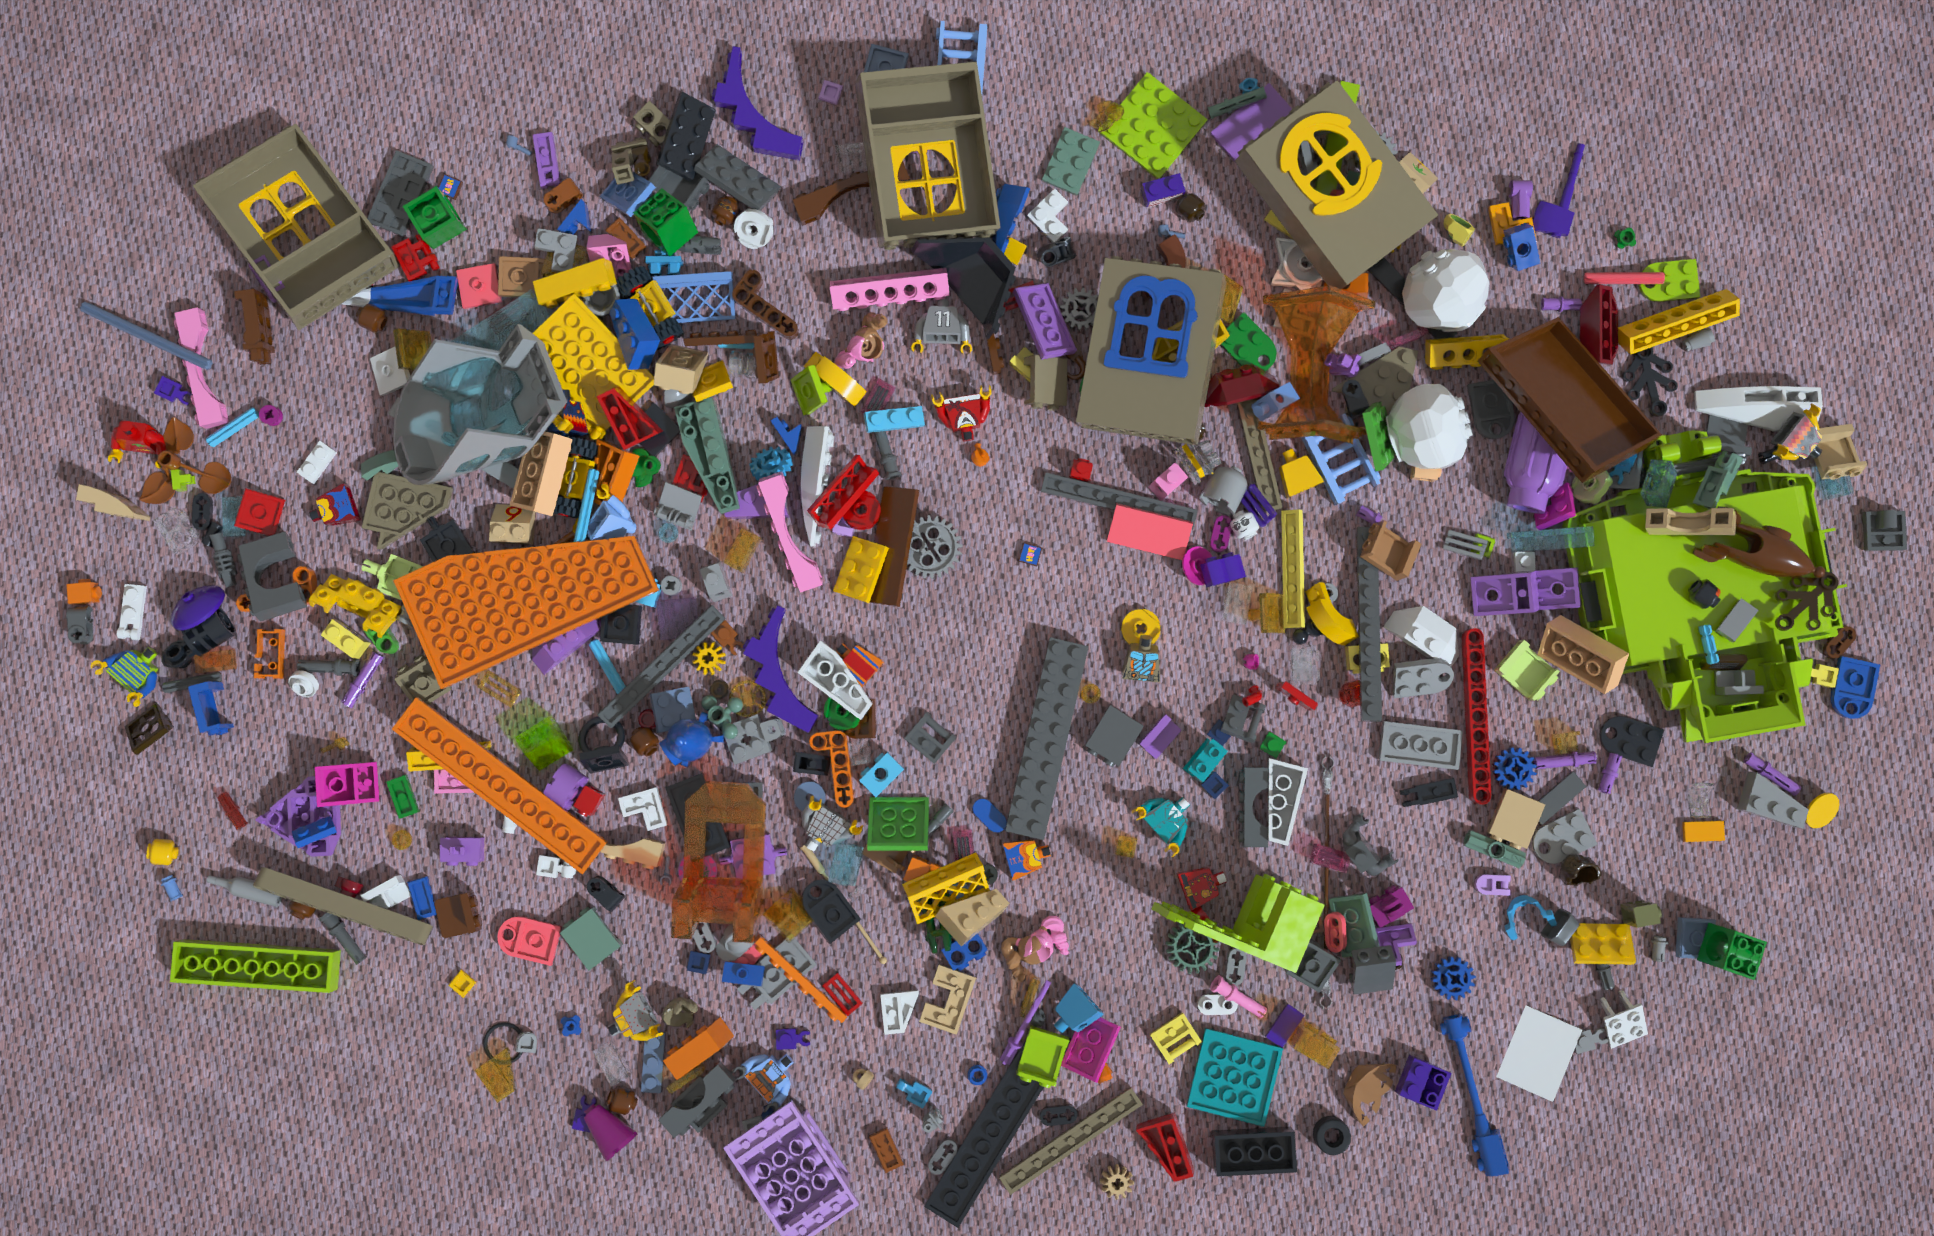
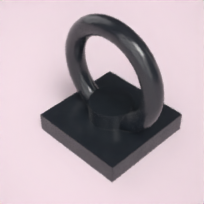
M599 716L588 720L581 728L578 743L582 753H579L580 761L590 774L629 766L628 758L621 749L625 741V731L619 721L613 726L617 732V740L611 747L600 746L591 750L586 743L589 730L597 724L605 723Z

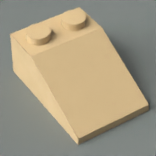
M670 344L656 362L654 385L659 386L663 390H678L682 394L693 393L701 377L708 352Z

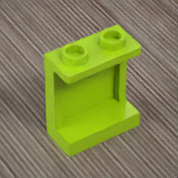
M1030 1025L1017 1069V1075L1020 1076V1079L1026 1082L1038 1081L1040 1086L1046 1088L1056 1087L1057 1077L1069 1043V1037Z

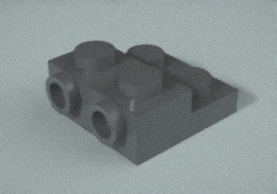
M1310 939L1297 972L1294 973L1285 968L1284 970L1286 974L1320 993L1341 962V959L1324 949L1321 944Z

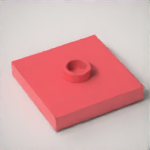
M495 263L456 270L463 309L502 302V297L498 296V274Z

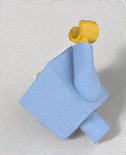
M602 484L601 488L605 492L597 489V496L600 499L606 498L608 501H603L589 520L586 537L593 541L624 537L626 533L633 534L636 530V524L632 521L629 510L616 496L609 494L608 485ZM579 518L576 519L575 524L573 525L572 529L574 533H576Z

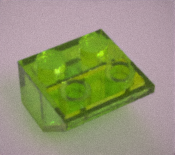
M547 717L514 737L524 755L539 771L573 751L572 746L554 717Z

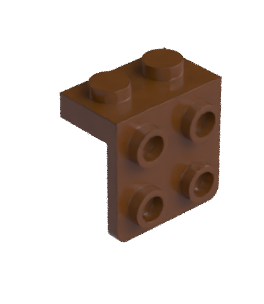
M474 891L435 901L434 904L443 938L466 933L470 934L482 930V918L478 913V901Z

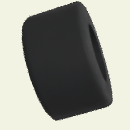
M1336 1116L1321 1118L1313 1128L1314 1142L1322 1152L1328 1155L1342 1154L1351 1143L1350 1129ZM1330 1128H1335L1339 1131V1139L1334 1143L1327 1142L1324 1137L1325 1132Z

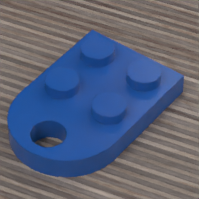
M1840 656L1836 668H1839L1836 685L1831 691V705L1834 711L1844 718H1861L1873 706L1880 664ZM1849 703L1854 706L1852 714L1846 711V706Z

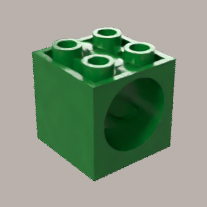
M437 186L403 206L422 240L433 249L467 230L448 197Z
M662 188L633 212L645 238L669 257L698 233L687 207Z
M1708 923L1697 961L1755 980L1767 942L1732 929Z

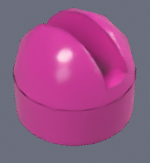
M1247 654L1243 659L1246 663L1243 665L1247 669L1257 670L1259 666L1258 655Z

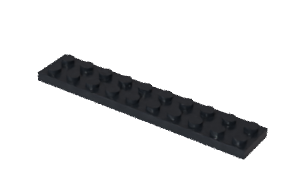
M1026 1039L924 1204L925 1208L959 1228L1044 1088L1039 1085L1038 1081L1026 1082L1017 1075Z

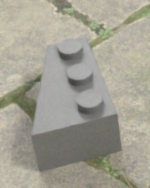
M1748 772L1737 810L1793 828L1803 829L1809 810L1759 773Z

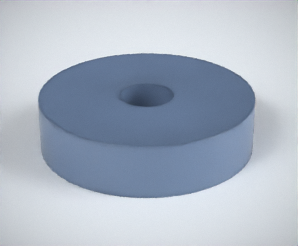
M808 781L797 787L794 793V802L799 810L803 811L809 803L806 799L809 793L814 796V802L822 799L821 803H825L826 794L820 784Z

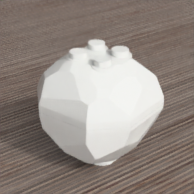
M1442 249L1436 253L1431 251L1425 252L1421 256L1422 260L1410 268L1405 281L1402 295L1406 313L1418 326L1424 328L1442 329L1443 332L1467 329L1486 308L1484 303L1488 297L1490 282L1483 262L1476 254L1468 251Z
M1422 384L1405 392L1397 399L1390 414L1386 416L1389 437L1399 462L1405 461L1408 465L1420 469H1443L1462 459L1467 447V439L1473 435L1470 424H1468L1470 423L1468 413L1462 410L1465 408L1462 397H1454L1441 384Z

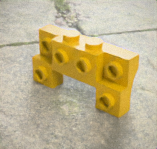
M333 574L328 577L323 585L319 584L309 598L310 606L314 607L315 604L323 607L326 613L337 603V606L365 618L366 620L362 624L363 630L368 631V629L376 631L379 638H382L387 629L402 612V606L385 599L384 594L378 589L367 587L359 580L354 581L350 578L344 580Z

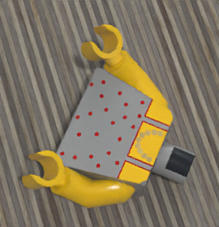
M635 980L630 981L625 985V990L615 1005L616 1010L613 1012V1016L616 1022L608 1026L610 1034L615 1036L622 1032L625 1038L631 1037V1039L636 1041H648L662 1036L663 1032L659 1033L657 1030L660 1024L642 992H637L641 987L635 988Z

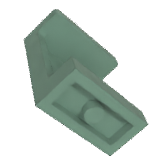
M586 907L579 913L580 918L576 921L573 919L563 925L564 930L560 932L588 971L623 945L622 941L614 936L598 915L596 907L591 909Z

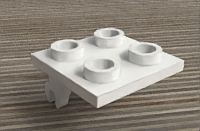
M1623 990L1618 991V993L1621 995L1620 999L1626 1010L1615 1014L1604 997L1600 998L1602 1007L1607 1014L1603 1019L1611 1049L1648 1034L1642 1004L1639 1003L1633 1006Z

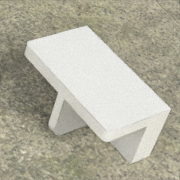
M398 875L360 896L364 902L369 901L370 904L389 909L411 897V894L402 876Z

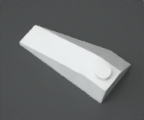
M820 641L798 673L861 720L873 703L839 654L823 641Z

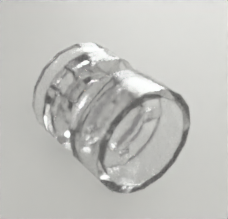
M731 351L729 355V376L741 377L744 374L746 378H756V359L753 353L747 352L746 355H743L742 352Z

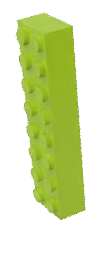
M182 939L173 942L170 982L331 993L338 990L341 950Z

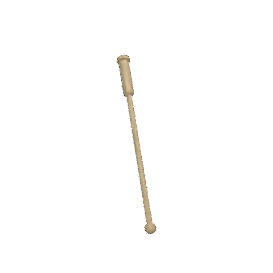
M803 845L800 848L801 851L805 853L818 874H821L825 880L830 881L824 872L825 868L812 850ZM857 922V927L879 957V962L885 964L887 958L882 956L862 925Z

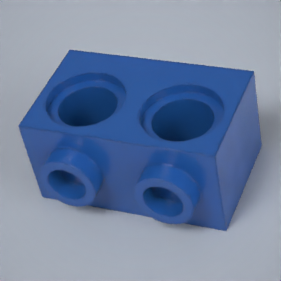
M979 933L962 947L954 940L951 942V951L945 952V948H941L953 971L957 968L959 971L969 966V961L974 958L976 961L981 959L988 950ZM971 941H977L980 947L973 951L969 949L968 944ZM954 951H960L963 957L961 960L955 961L952 959L951 954Z

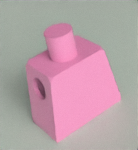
M1175 462L1156 478L1148 488L1162 501L1189 477Z

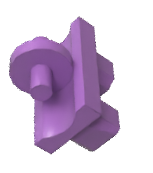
M1332 353L1327 355L1324 364L1330 367L1328 373L1331 375L1355 377L1359 371L1357 362L1360 361L1361 356L1357 354L1347 355L1346 353L1335 355Z

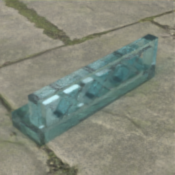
M1593 526L1507 533V539H1511L1512 552L1594 546Z

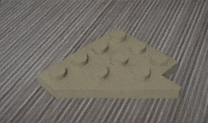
M1399 346L1359 371L1355 377H1350L1332 388V392L1342 394V387L1345 382L1356 380L1359 382L1369 406L1381 401L1382 406L1386 407L1388 416L1397 399L1410 390L1418 351ZM1349 385L1346 391L1354 394L1356 388H1352L1351 385ZM1345 405L1344 413L1346 415H1349L1347 407Z
M378 472L373 477L362 528L380 532L377 549L382 550L427 522V519L431 516L435 517L449 508L453 488L437 484L415 485L405 477Z

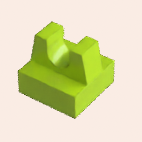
M179 469L171 470L173 490L178 492L187 491L186 485L196 484L195 476L185 474L184 471Z

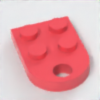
M523 916L512 917L506 920L499 928L498 944L507 955L552 966L562 926ZM505 929L513 931L514 935L511 940L504 937Z

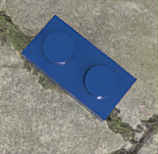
M330 815L306 826H301L291 832L297 848H301L337 833V830Z

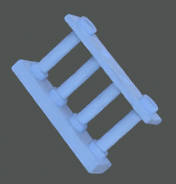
M941 21L940 28L936 29V40H939L937 65H942L943 57L973 59L978 65L982 94L987 24H979V31L963 32L945 30V21ZM944 38L975 40L974 42L978 43V50L943 49Z
M1345 413L1338 417L1340 423L1316 435L1312 434L1309 430L1300 436L1335 506L1345 501V494L1369 482L1374 487L1380 484L1379 480L1381 479L1379 472L1373 469L1353 429L1354 423L1349 416L1347 417ZM1345 430L1349 438L1348 441L1326 452L1320 451L1318 447L1319 441ZM1351 447L1354 448L1358 458L1335 469H1329L1326 463L1329 458ZM1361 464L1363 465L1367 475L1343 487H1338L1335 481L1337 476Z

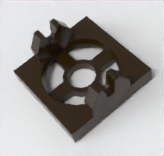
M157 703L125 726L131 750L136 755L140 754L174 728L169 717L163 713L162 708ZM158 723L159 725L157 730L151 733L150 731L152 730L153 726ZM146 724H149L148 728L142 732V728Z

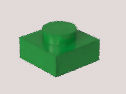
M1268 732L1259 749L1277 759L1286 741Z

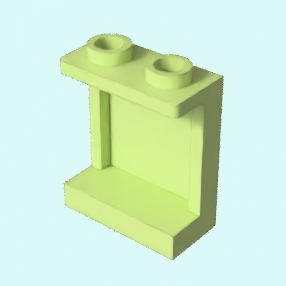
M1519 640L1494 671L1529 701H1538L1544 696L1545 688L1556 682L1558 679L1557 674L1560 671L1557 668H1552L1531 650L1529 643L1525 640Z

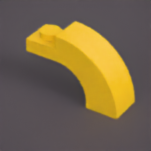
M817 352L803 366L806 368L815 365L820 380L854 407L867 393L846 372Z
M1318 582L1305 591L1310 606L1306 608L1316 627L1327 638L1339 645L1345 646L1359 637L1353 620L1345 618L1334 608L1325 583Z

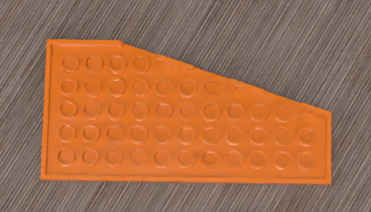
M636 536L450 555L393 580L440 689L447 688L660 591Z

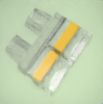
M1208 439L1199 443L1198 446L1185 444L1174 450L1179 463L1194 486L1201 482L1200 478L1207 474L1214 475L1213 468L1221 464V460L1216 452L1206 457L1207 454L1214 451Z

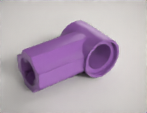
M1511 180L1509 183V187H1511L1509 198H1511L1512 219L1530 218V198L1532 196L1533 183L1529 180Z

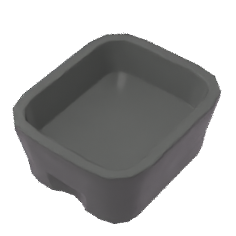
M1560 908L1554 914L1557 925L1552 927L1548 922L1541 931V936L1559 946H1564L1579 927V922L1569 911Z

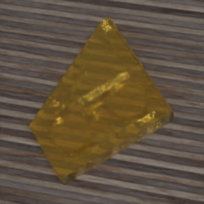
M508 1047L474 1070L497 1103L515 1091L511 1056Z

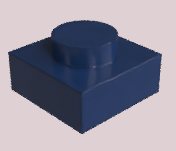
M1218 719L1207 735L1223 746L1231 735L1220 731L1223 722Z
M1215 771L1201 784L1213 799H1216L1229 786Z
M691 950L687 971L707 974L711 954Z

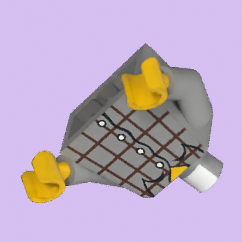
M814 796L810 797L809 803L802 811V826L805 833L810 836L805 846L814 852L820 843L830 847L848 839L852 835H859L863 829V825L856 827L857 820H853L850 825L847 818L822 804V799L814 802Z

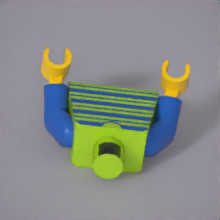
M147 647L142 654L139 651L126 650L103 659L102 662L99 660L93 661L91 668L95 666L101 667L95 671L96 675L102 674L103 668H108L106 672L130 692L127 695V702L129 703L132 699H136L133 702V706L137 707L141 703L140 698H145L155 689L158 668L151 661L158 653L151 647Z

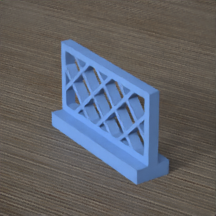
M733 272L653 276V281L656 280L661 289L668 288L673 293L668 299L669 302L674 296H677L683 302L680 308L675 311L676 314L671 317L679 316L681 319H677L678 323L736 319L735 301L732 296L734 290ZM729 284V293L725 298L716 292L720 285ZM701 286H707L712 290L706 299H703L697 293ZM682 287H687L692 291V294L686 301L677 294ZM714 293L722 299L716 308L707 302ZM694 294L703 301L696 310L688 304ZM724 302L731 308L730 316H723L717 311ZM704 304H707L713 310L709 317H703L698 313ZM685 305L694 311L689 318H683L679 314Z

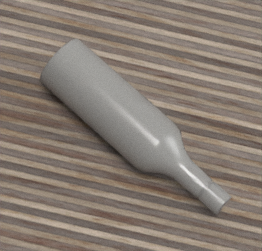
M209 875L207 878V883L224 887L231 895L274 907H278L282 902L283 897L253 887L255 880L244 877L225 879Z

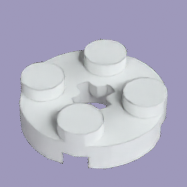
M749 208L736 218L734 231L735 233L737 232L738 240L741 244L751 249H758L765 246L773 236V220L762 211ZM750 226H756L758 231L753 233Z

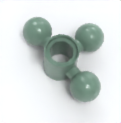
M705 696L702 699L701 705L708 711V719L715 726L722 729V734L726 739L735 738L738 734V729L734 724H731L730 713H737L742 710V700L738 697H732L724 709L717 705V700L714 696ZM722 714V717L717 720V717Z

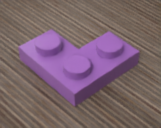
M1412 923L1375 928L1379 945H1390L1396 959V966L1402 965L1398 947L1416 945L1417 943Z

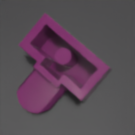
M1392 885L1384 890L1385 894L1380 897L1375 895L1368 899L1373 920L1377 927L1381 928L1414 909L1402 887Z

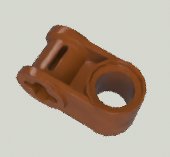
M568 178L545 194L544 203L551 213L557 214L576 203L575 200L578 198L580 200L583 197V193L574 181Z

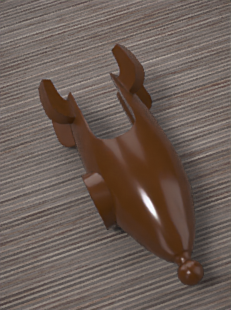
M1734 510L1736 513L1735 534L1747 540L1749 546L1747 552L1717 542L1713 545L1704 544L1702 549L1695 547L1693 550L1694 555L1707 562H1716L1726 558L1750 570L1776 577H1796L1813 573L1815 577L1821 578L1825 574V569L1822 566L1815 567L1807 554L1790 540L1791 533L1774 526L1765 525L1760 528L1741 523L1740 513Z

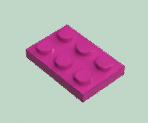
M1100 1017L1083 1030L1075 1031L1061 1066L1097 1083L1121 1026Z

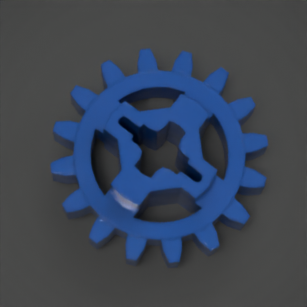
M1509 747L1508 752L1501 750L1502 756H1495L1498 762H1492V765L1496 766L1492 773H1497L1498 775L1494 779L1496 781L1501 780L1500 786L1504 787L1507 785L1509 790H1512L1513 786L1515 790H1520V785L1523 788H1527L1526 782H1533L1531 775L1537 774L1532 771L1533 768L1537 767V765L1531 763L1534 757H1527L1529 752H1522V748L1514 750L1513 747ZM1519 757L1523 759L1524 764L1519 761ZM1517 766L1518 770H1515V772H1513L1511 768ZM1504 774H1507L1508 776H1510V780H1511V781H1509L1508 779H1506L1505 776H1504Z
M1452 956L1448 957V961L1441 958L1442 964L1435 963L1437 970H1431L1435 977L1430 978V980L1436 982L1433 988L1435 990L1439 989L1438 994L1440 996L1445 994V998L1448 1000L1452 996L1456 1001L1458 1000V995L1465 998V992L1471 993L1469 986H1475L1471 979L1476 978V976L1470 974L1474 969L1467 967V961L1461 962L1460 957H1456L1455 961ZM1451 965H1457L1453 969L1446 968ZM1448 973L1454 975L1459 983L1452 981ZM1441 974H1443V982H1442V983H1441ZM1457 987L1460 988V989H1458V990H1456V991H1449V990H1452L1453 988H1457Z

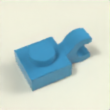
M900 1078L896 1084V1088L907 1093L906 1100L922 1109L933 1092L931 1088L916 1080L911 1085Z

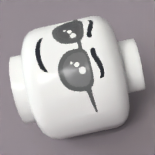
M1242 510L1233 515L1234 519L1230 522V526L1238 539L1245 541L1257 535L1256 531L1259 529V525L1251 512L1244 513Z

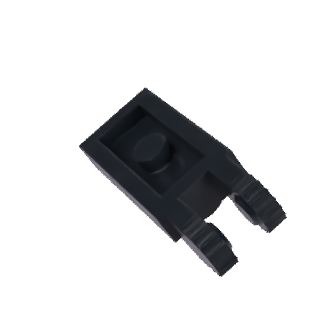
M1454 778L1399 790L1400 795L1416 793L1417 799L1402 802L1403 807L1425 805L1458 798Z

